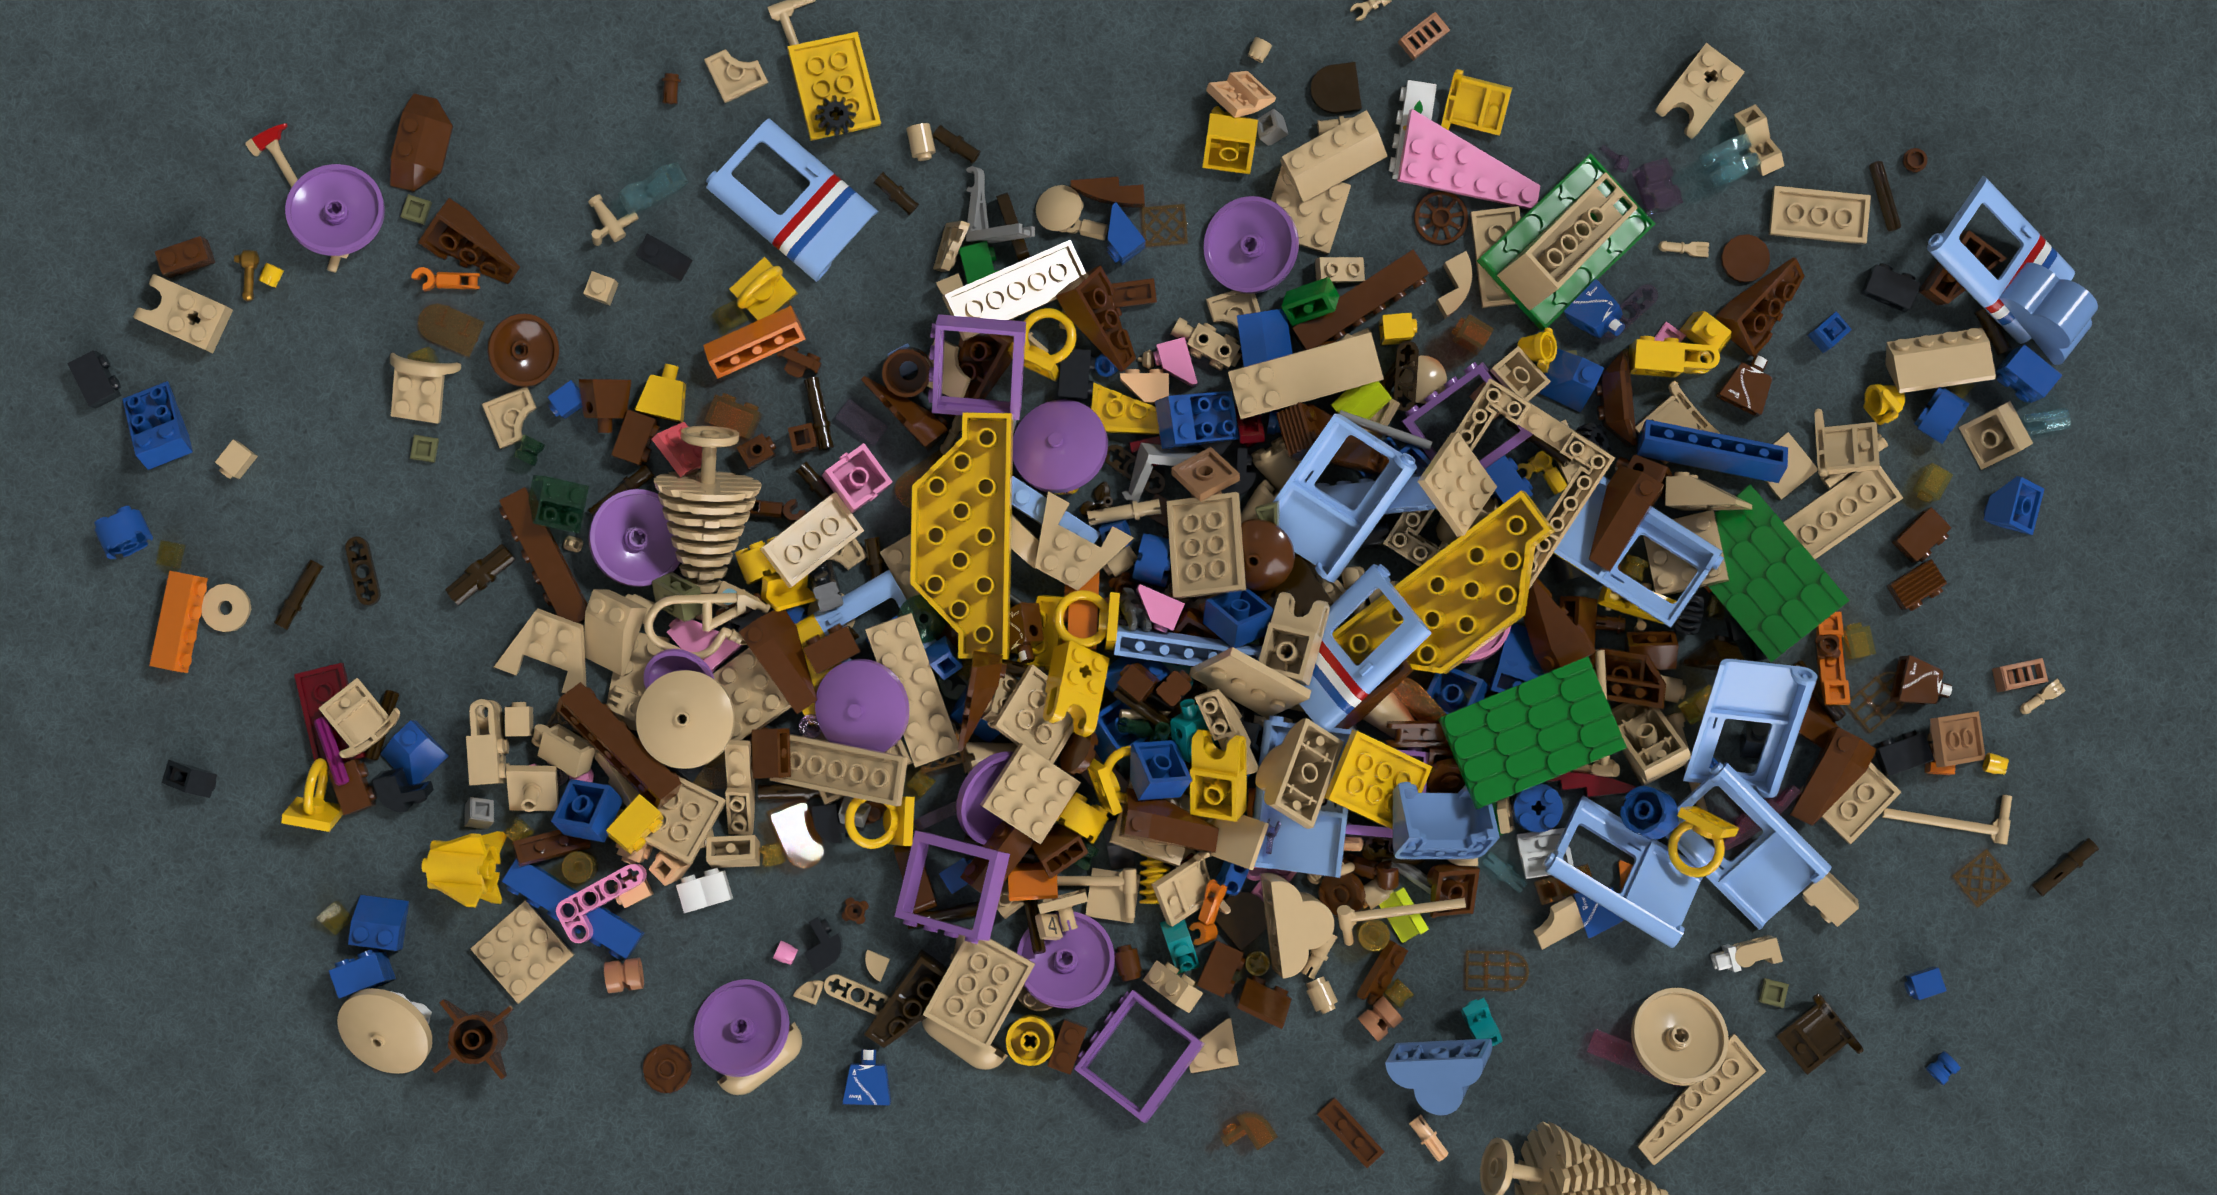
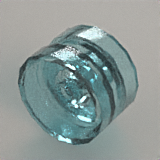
M1747 133L1725 141L1699 156L1704 169L1720 166L1708 176L1713 188L1736 181L1762 164L1757 153L1750 152L1741 156L1752 146Z

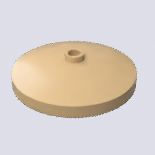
M681 670L661 676L645 690L637 707L636 728L642 745L652 757L670 767L689 769L710 763L725 750L734 732L735 712L728 693L715 679L700 672ZM681 715L687 717V721L684 724H681L682 721L679 720Z
M372 988L357 991L345 1001L339 1011L337 1019L338 1029L345 1045L358 1059L377 1070L397 1074L413 1071L425 1061L431 1051L432 1033L425 1017L412 1003L393 992Z
M1668 988L1658 991L1640 1005L1633 1018L1631 1038L1635 1053L1642 1065L1652 1075L1664 1082L1680 1086L1700 1083L1712 1076L1721 1067L1726 1058L1729 1037L1725 1021L1714 1004L1697 992L1684 988Z

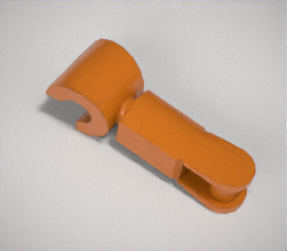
M420 267L414 270L411 276L413 280H420L425 275L428 277L427 282L423 284L424 291H430L435 285H437V288L480 289V286H478L479 273L437 272V275H435L428 268ZM462 277H468V285H461Z
M1215 879L1210 880L1206 886L1204 901L1198 916L1200 921L1191 924L1189 927L1192 931L1199 929L1201 932L1200 938L1194 940V945L1211 942L1218 935V930L1214 923L1221 902L1227 892V886H1220Z

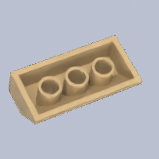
M1366 110L1281 157L1280 163L1301 201L1304 203L1386 158L1387 153L1380 134Z
M1971 328L1964 331L1946 332L1930 336L1924 335L1917 338L1898 339L1887 342L1886 368L1899 393L1986 381L1996 377L1990 341L1983 328Z

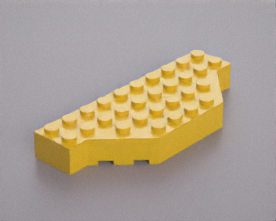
M962 413V438L912 485L910 584L958 633L959 659H972L973 651L1003 655V659H1009L1013 472L1012 413Z
M1519 491L1469 529L1464 536L1457 538L1394 586L1432 632L1407 657L1412 669L1447 674L1525 616L1535 546L1555 532L1525 491ZM1383 594L1334 631L1332 636L1354 664H1361L1403 623L1404 619Z

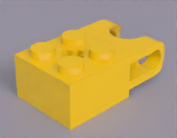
M1640 336V339H1636L1629 345L1630 374L1672 378H1676L1681 373L1700 375L1716 367L1720 360V354L1716 347L1680 343L1678 338H1664V341H1654L1655 337ZM1700 356L1705 359L1706 363L1701 362Z
M1070 640L1054 647L1045 689L1047 697L1043 719L1053 724L1062 720L1066 712H1068L1073 718V731L1085 738L1090 736L1097 726L1110 658Z
M1198 729L1192 737L1191 745L1192 768L1190 769V776L1192 781L1190 783V815L1237 822L1247 810L1246 737L1234 735L1227 743L1226 750L1223 751L1213 744L1212 735L1209 731Z

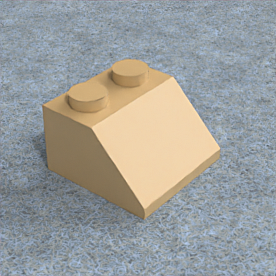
M1519 346L1490 370L1504 387L1528 402L1551 382Z
M2011 401L1959 427L1981 470L2033 444Z

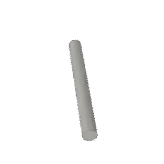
M1342 410L1339 412L1340 415L1364 429L1426 450L1431 448L1432 441Z

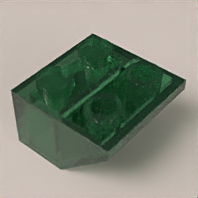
M533 475L529 494L533 524L580 534L589 486L547 476Z

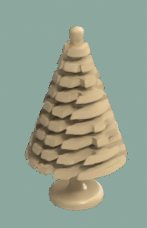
M692 426L681 429L680 437L688 444L702 446L701 470H696L681 478L676 471L669 472V474H660L654 478V484L659 491L660 503L664 506L662 510L664 517L668 520V530L673 534L671 540L673 546L677 548L675 552L677 560L683 563L680 566L682 575L688 577L686 580L699 586L701 594H713L712 592L719 590L722 583L721 580L716 578H723L727 573L728 568L724 564H729L734 554L731 551L735 550L738 545V536H741L743 533L744 524L750 516L749 510L753 508L756 501L755 496L759 494L762 484L758 480H753L752 477L716 471L717 447L737 444L739 432L718 426ZM702 614L696 616L695 618L698 620H702Z
M1549 1121V1124L1541 1122L1536 1125L1538 1131L1532 1129L1527 1136L1528 1141L1524 1142L1521 1149L1524 1161L1519 1160L1518 1164H1515L1514 1153L1510 1143L1505 1139L1496 1137L1487 1145L1480 1166V1182L1485 1195H1504L1510 1186L1512 1178L1518 1179L1520 1185L1515 1183V1195H1669L1667 1190L1657 1189L1652 1181L1644 1179L1642 1175L1633 1172L1627 1167H1623L1618 1161L1608 1157L1603 1152L1597 1151L1593 1146L1582 1143L1579 1138L1566 1130L1563 1131L1559 1126Z

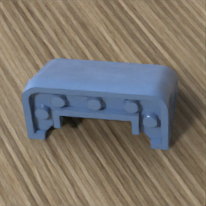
M1401 782L1393 789V851L1397 859H1475L1483 856L1500 838L1493 805L1490 804L1476 810L1466 785H1464V788L1459 793H1418L1417 786L1410 782Z

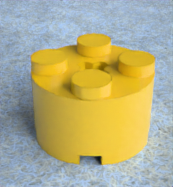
M763 541L749 545L750 550L745 548L734 553L747 584L761 581L763 577L777 573L760 550L765 545Z
M1075 792L1056 821L1060 819L1058 824L1078 833L1081 838L1083 836L1085 838L1089 837L1088 842L1094 844L1109 819L1106 816L1108 811L1097 804L1090 806L1086 803L1088 800L1086 797Z
M1025 1015L1018 1018L1011 1024L1006 1035V1048L1010 1057L1015 1062L1025 1066H1035L1045 1062L1052 1054L1055 1045V1034L1052 1026L1044 1018L1036 1015ZM1034 1035L1036 1037V1045L1029 1044L1027 1046L1025 1044V1036L1031 1037Z

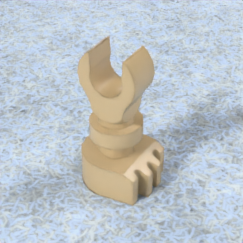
M1368 0L1363 3H1356L1351 7L1350 12L1357 8L1362 9L1363 14L1356 18V21H1362L1366 18L1368 12L1372 9H1377L1380 3L1386 6L1392 0Z

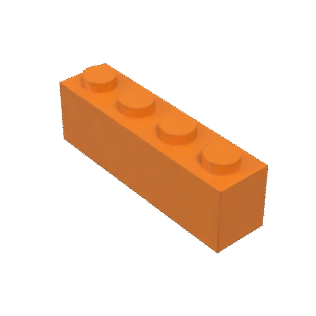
M789 306L703 346L707 360L717 379L799 343L806 338L800 321L792 306Z
M169 571L149 666L188 673L192 662L191 656L194 642L197 638L196 632L199 618L202 614V604L207 590L208 578Z
M1100 571L1079 590H1087L1099 595ZM1065 584L1064 597L1077 590ZM1078 600L1071 603L1069 608L1065 610L1063 621L1068 623V632L1078 638H1088L1097 633L1098 606L1088 600ZM1097 645L1088 647V649L1096 652Z

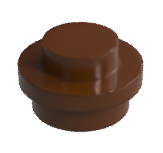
M1912 148L1904 154L1903 165L1910 172H1920L1927 165V155L1921 149Z

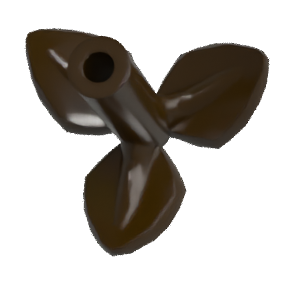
M1106 481L1100 483L1093 492L1097 502H1084L1079 512L1082 516L1088 518L1087 511L1114 507L1111 506L1113 500L1110 497V487Z

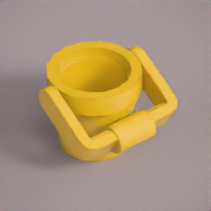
M1544 328L1543 332L1520 338L1518 346L1533 362H1538L1537 366L1543 373H1548L1549 364L1555 359L1557 354V343L1553 329Z
M1870 385L1865 392L1863 407L1878 425L1890 423L1903 410L1905 394L1899 393L1895 385Z

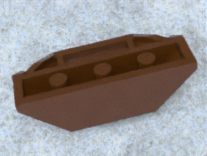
M413 93L404 108L391 155L390 186L415 192L442 173L453 125L438 99Z
M1623 349L1601 374L1599 382L1595 387V394L1600 396L1601 406H1597L1598 420H1602L1603 426L1630 448L1637 445L1629 351L1628 349Z
M1606 648L1599 649L1605 650L1607 700L1660 709L1664 708L1666 683L1649 655ZM1595 653L1589 656V659L1596 673Z

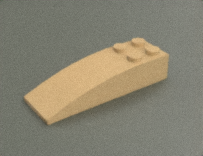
M1371 332L1228 372L1241 419L1384 379Z

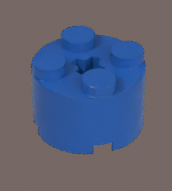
M1939 387L1927 404L1931 408L1926 407L1914 425L1918 426L1917 429L1943 444L1947 435L1953 430L1970 403L1946 388L1942 389Z
M124 506L116 511L117 514L110 517H102L94 522L96 526L95 533L107 558L117 559L115 555L121 553L123 557L130 556L148 546V539L153 540V536L140 510Z
M1144 533L1132 579L1165 588L1169 576L1165 571L1171 570L1169 539Z
M1538 784L1516 793L1511 801V811L1515 822L1521 828L1530 832H1545L1555 827L1560 821L1563 813V804L1561 797L1555 789L1545 784ZM1536 801H1538V805L1542 806V810L1538 811V815H1536V811L1531 809L1532 805H1536Z
M1639 786L1632 789L1626 795L1624 806H1621V819L1626 828L1648 839H1660L1678 826V808L1674 799L1667 793L1653 787Z

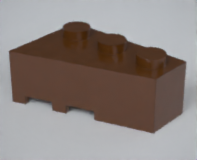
M1970 230L1962 231L1960 234V242L1988 271L2006 259L2005 256ZM1937 262L1918 292L1935 305L1949 304L1966 289Z

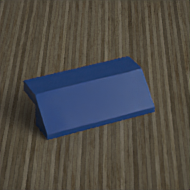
M1283 309L1237 315L1244 367L1293 354L1288 318Z

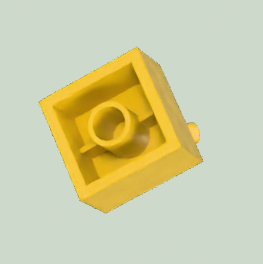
M1219 106L1214 107L1209 118L1202 168L1250 174L1258 120L1245 116L1234 118L1229 112H1224Z

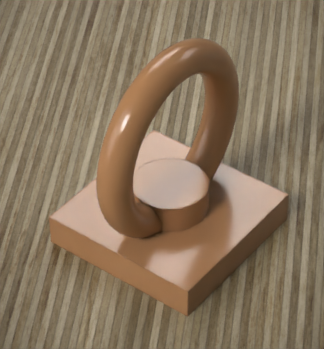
M1212 447L1171 468L1172 475L1190 492L1192 498L1196 497L1200 502L1212 495L1222 494L1221 490L1240 481V473Z

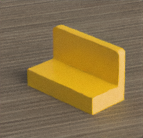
M778 573L762 578L761 598L775 611H782L817 600L814 593L807 587L808 575L790 588Z

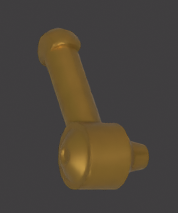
M243 250L240 255L234 256V262L240 263L245 268L242 297L245 301H251L254 298V269L259 264V256L257 251Z

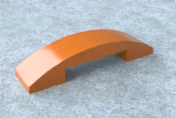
M1835 612L1816 627V637H1824L1826 635L1837 636L1839 638V650L1841 651L1840 656L1836 659L1833 657L1820 659L1817 656L1820 686L1825 705H1850L1849 683L1845 677L1842 636L1844 635L1842 613Z

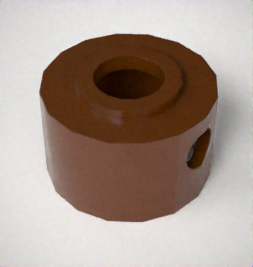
M910 346L899 348L891 353L884 362L882 369L883 381L888 390L895 395L902 397L916 396L930 383L929 371L930 367H932V362L927 354L918 348ZM906 361L915 363L918 367V375L911 380L904 379L900 374L902 363Z

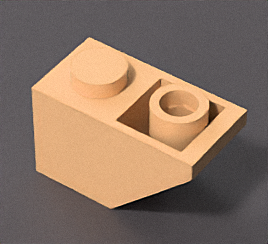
M1126 369L1125 373H1120V381L1142 402L1155 405L1156 400L1169 396V373H1164L1163 369H1150L1149 373H1140L1139 369Z

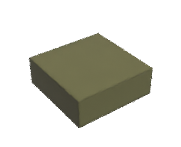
M408 194L400 217L425 225L432 202Z
M414 435L410 459L435 463L439 439Z
M1764 978L1758 1002L1784 1008L1789 984Z

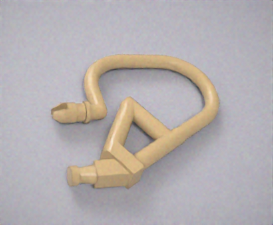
M745 589L736 590V593L668 596L660 599L650 608L645 618L644 628L648 639L655 646L663 650L681 649L660 639L653 629L654 618L662 608L668 605L702 604V630L707 632L745 613L746 606L753 610H761L767 614L770 605L763 603L758 597L746 592ZM712 603H736L735 607L712 618ZM723 627L708 648L691 653L701 659H705L718 650L726 637L727 640H732L739 645H747V643L735 629L730 630Z

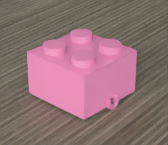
M864 443L848 454L846 452L839 457V461L825 470L822 475L832 491L839 495L851 513H854L863 505L878 497L880 493L889 488L893 483Z

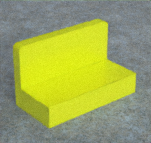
M1376 381L1346 390L1331 405L1338 413L1342 410L1370 420L1392 397L1381 383Z
M1400 887L1391 893L1390 898L1379 904L1382 909L1413 905L1414 903L1404 887ZM1420 914L1387 918L1402 943L1417 934H1422L1429 930Z

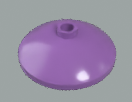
M668 649L657 653L650 659L644 671V685L647 689L655 680L674 671H696L706 674L713 679L714 675L709 666L697 655L681 649Z

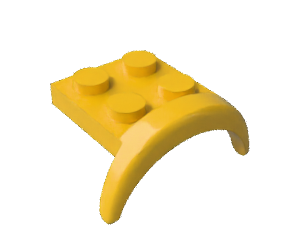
M1456 69L1451 82L1441 126L1449 131L1451 124L1500 136L1512 87L1464 76V70Z

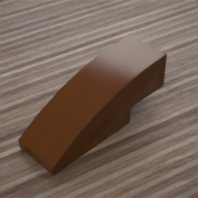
M1119 177L1070 180L1071 188L1077 193L1097 202L1109 205L1117 203L1120 207L1128 208L1145 207L1143 184L1119 186Z

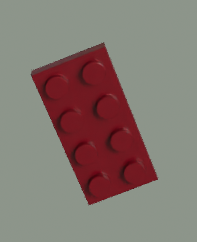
M337 663L294 674L314 761L322 758L327 762L314 721L320 717H325L318 708L349 685L344 663ZM330 723L339 752L349 748V745ZM365 751L350 758H342V761L347 762L365 757Z

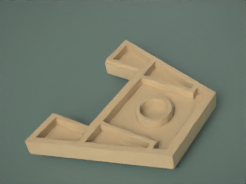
M1048 491L1035 568L1078 591L1134 538L1112 526L1102 547H1099L1060 526L1059 523L1070 503Z
M537 609L494 666L497 669L517 675L523 657L526 655L568 671L562 693H567L580 682L586 687L584 627L579 623Z

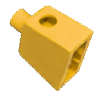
M1706 311L1693 312L1679 330L1695 344L1716 347L1719 354L1730 341L1732 333L1730 329Z
M664 364L662 377L656 375L649 376L635 411L680 423L684 421L686 384L676 380L678 366Z

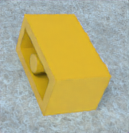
M1412 313L1382 315L1379 320L1381 345L1401 344L1404 341H1411L1415 337V333H1417V320L1412 319Z
M639 794L607 828L606 832L613 841L631 855L634 850L637 852L646 843L645 838L651 832L655 833L663 824L662 820L664 818L656 807Z

